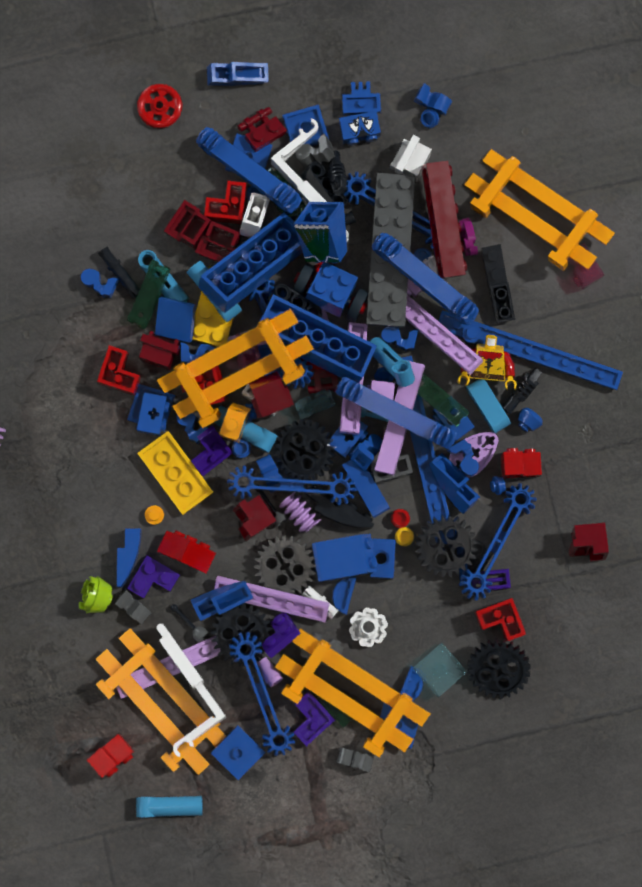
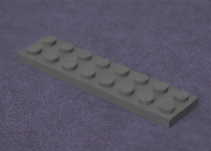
M377 173L372 244L381 233H388L410 252L415 175ZM373 249L371 252L366 325L405 328L408 278L389 262L380 258Z

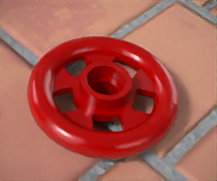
M151 85L139 96L137 102L138 114L144 123L153 128L169 127L181 115V97L174 88L168 85ZM158 92L159 96L151 99L150 95ZM167 93L173 98L170 102L164 98ZM157 103H162L163 107L157 108L156 105ZM145 104H150L151 111H145ZM169 107L174 109V112L171 116L166 114L169 110ZM154 114L162 115L161 121L153 120Z

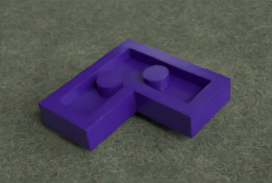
M211 425L197 436L205 450L191 460V462L200 474L204 476L233 452Z
M146 556L127 589L145 598L155 582L171 592L180 574Z
M284 612L277 615L270 622L275 633L261 644L270 658H273L301 634L291 617Z
M310 692L304 695L298 704H295L306 716L307 720L294 733L305 746H308L335 719Z

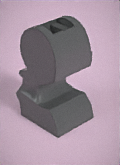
M325 133L318 139L319 148L315 149L307 143L296 151V158L303 167L307 168L314 161L319 163L329 162L335 157L332 143Z
M126 589L114 602L141 625L152 614L142 603L134 599Z
M339 747L340 751L336 763L359 768L366 772L371 771L375 755L361 754L359 751Z

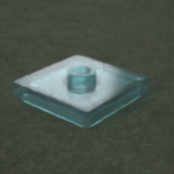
M443 643L439 644L413 667L415 672L437 697H440L467 673Z

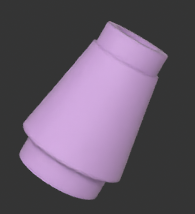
M267 657L257 663L265 683L269 684L270 687L277 685L283 680L282 673L275 668Z

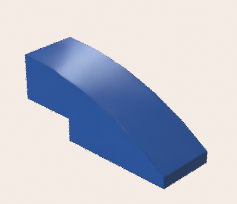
M211 63L207 67L208 85L231 86L268 83V63Z
M441 453L431 461V469L447 497L464 514L474 506L480 496L466 484L469 478Z
M352 460L342 464L346 474L350 475L349 479L351 481L355 480L353 485L357 488L359 496L373 518L390 509L367 469L364 471Z
M125 529V548H117V587L124 586L135 566L141 544V529Z
M241 581L204 593L191 599V603L200 621L216 613L220 615L254 597L246 581Z

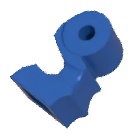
M425 83L420 87L414 99V102L418 105L425 106L427 109H434L438 114L446 116L447 110L452 104V100L442 93H431L430 87Z
M86 269L81 273L83 284L89 288L94 287L95 292L99 293L103 298H111L119 283L118 278H110L106 285H101V275L94 269Z
M388 326L383 329L381 339L388 345L396 343V347L405 352L409 350L414 351L418 330L409 332L408 338L405 340L401 338L398 327Z
M181 342V363L187 364L215 348L209 344H201L196 354H190L189 346Z
M193 413L182 419L177 415V421L182 427H185V432L190 441L197 444L201 443L197 436L204 432L207 427H201L198 431H195L194 427L197 417Z
M376 434L369 435L366 440L356 446L351 453L350 459L366 471L380 451L383 440Z
M465 439L447 449L453 455L459 452L463 453L464 459L460 463L459 468L464 475L474 476L478 472L479 464L475 459L471 458L474 453L471 444Z
M270 454L256 460L264 478L283 479L278 473L279 470ZM266 481L267 487L280 486L279 482Z

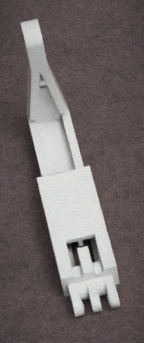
M311 119V125L314 128L310 132L305 133L303 129H299L300 135L271 158L272 166L297 191L305 205L309 202L327 201L307 180L303 181L285 161L318 132V123L314 119ZM346 230V239L348 242L349 233Z
M158 624L157 630L163 637L159 640L192 688L194 690L197 689L216 716L215 718L210 717L174 744L173 751L180 757L181 753L177 750L180 745L188 742L190 747H194L192 741L220 723L226 716L203 685V679L163 624Z

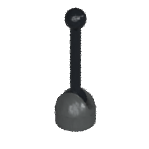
M255 489L256 492L261 494L272 510V515L276 519L274 525L278 527L289 519L283 511H276L262 490Z
M176 604L171 605V611L176 612L193 629L192 636L197 643H200L209 632L202 626L195 627L181 613Z

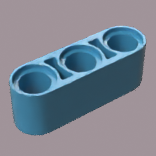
M478 379L466 386L470 397L493 433L496 434L511 424L507 414L485 379Z

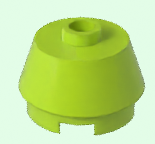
M90 576L89 580L86 579L81 590L83 602H79V609L84 610L86 613H103L112 601V586L99 576Z

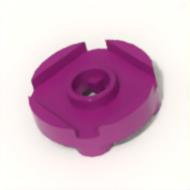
M469 217L461 219L459 221L461 233L459 234L460 238L464 241L465 256L478 255V248L474 246L476 236L472 222Z

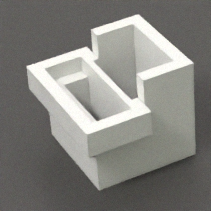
M413 135L410 141L403 140L397 155L390 164V169L401 175H415V182H417L422 172L421 166L427 163L432 149L419 143L420 138Z

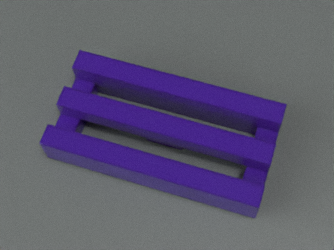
M509 569L489 571L488 575L505 573L506 577L489 578L486 581H506V584L486 587L490 590L511 588ZM475 579L471 580L472 587L479 589L480 587H476V584H480V582Z

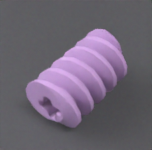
M293 492L281 502L279 507H287L284 513H292L289 520L296 519L294 526L301 525L298 531L307 532L321 520H313L316 513L309 514L311 507L304 508L306 501L299 502L302 496H294L296 492Z

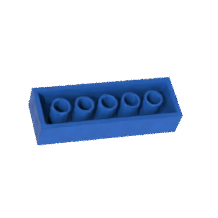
M282 213L202 274L198 288L226 313L303 253L294 227L295 222L288 215Z
M273 294L260 321L266 318L270 320L291 309L298 323L278 333L284 345L286 346L307 336L314 349L300 356V358L341 378L347 377L359 383L365 374L377 345Z

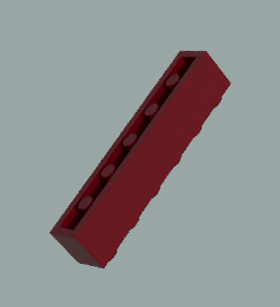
M448 161L426 163L421 166L437 273L442 279L466 275L467 263L463 260L464 244L460 240L459 234L461 233V225L457 221L458 206L454 201L455 186L451 182L452 167Z

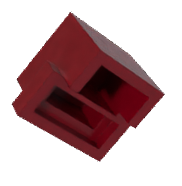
M184 200L164 229V233L196 250L201 236L206 235L211 219L201 214L199 208Z
M211 221L206 236H201L195 254L218 263L237 248L241 238L240 232Z
M151 330L149 335L142 334L140 342L143 346L139 355L140 360L170 371L175 355L178 356L180 350L179 340L155 335L154 331Z
M277 371L249 383L254 396L251 402L258 418L294 405L287 385L283 386Z
M260 495L249 502H246L244 499L233 509L242 523V527L238 528L246 542L276 522V519Z
M605 523L574 525L571 532L570 557L589 555L590 562L606 560L609 548Z

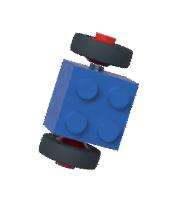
M323 262L313 280L315 267L305 264L301 272H298L294 279L295 286L293 290L303 296L306 290L309 289L306 296L308 300L318 305L320 309L339 318L345 306L349 305L346 319L355 323L360 313H364L367 307L365 302L369 295V292L359 289L352 299L350 298L358 277L327 262Z

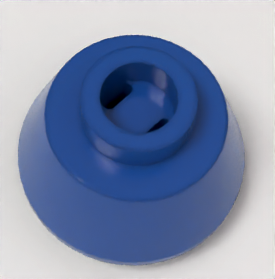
M527 407L521 409L518 417V426L525 432L529 430L534 431L542 426L543 420L537 413Z

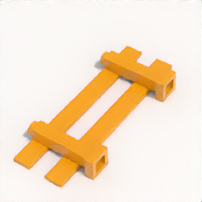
M491 149L482 162L498 172L492 182L489 184L473 173L464 184L480 196L479 199L475 197L470 202L471 209L487 218L491 213L490 205H494L558 249L557 252L552 250L548 255L550 263L564 271L568 266L567 259L570 257L589 270L597 256L580 246V241L588 233L604 245H607L615 232L596 220L599 215L594 210L582 211L520 169L519 165L521 162L517 158L511 156L507 160ZM510 180L575 224L576 226L568 237L502 193L501 191Z
M289 309L270 320L268 318L263 319L258 323L257 327L187 364H184V362L174 367V371L157 379V382L164 393L182 384L189 397L174 404L173 408L180 419L198 411L201 416L199 423L204 428L218 421L221 416L218 407L213 409L210 403L279 367L284 371L282 379L286 385L302 377L305 371L301 364L298 366L295 364L294 359L312 351L314 348L307 336L286 346L284 345L278 333L298 323L293 311ZM266 340L273 353L201 390L195 380L196 376Z
M131 628L119 638L134 655L122 666L108 649L96 658L97 662L111 676L106 681L101 679L96 684L97 687L109 699L115 694L113 690L119 685L172 746L185 736L130 675L140 665L144 666L197 727L210 718L154 655L156 652L149 643L145 645ZM218 723L192 741L194 747H190L188 742L180 745L177 748L178 752L181 753L180 757L174 751L170 754L166 751L161 756V759L174 772L180 766L178 762L184 758L199 775L210 764L195 747L206 737L216 747L226 735L218 727L220 725Z
M300 628L301 634L292 642L311 655L304 666H301L285 654L282 655L275 668L294 679L291 686L286 684L281 694L298 704L303 696L301 691L306 687L373 731L375 735L372 739L368 737L363 747L380 758L384 752L383 744L386 740L405 752L413 738L395 726L404 715L422 727L430 713L412 702L413 699L406 693L400 694L331 649V645L323 639L319 641ZM320 662H324L391 706L392 709L385 720L315 675L314 671Z

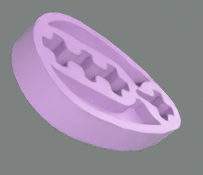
M493 432L478 433L465 439L474 450H479V457H472L479 464V470L474 476L487 466L496 451L498 437ZM486 436L494 438V445L488 444L483 448L481 447L486 442ZM460 452L456 455H449V460L455 466L457 465L456 461L462 462L464 459L463 453Z

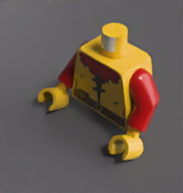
M486 335L485 344L478 343L475 348L471 349L483 359V362L471 375L461 368L460 373L462 375L457 379L458 384H460L461 378L466 379L465 386L469 384V378L505 381L506 378L505 389L508 390V383H513L514 390L516 389V381L513 380L515 378L514 363L509 353L504 351V347L496 345L497 336Z

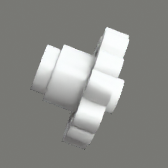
M365 608L362 613L359 611L355 612L354 616L350 619V623L353 626L349 628V633L353 640H359L360 646L372 647L374 642L381 643L387 635L384 629L388 626L384 615H378L376 609Z

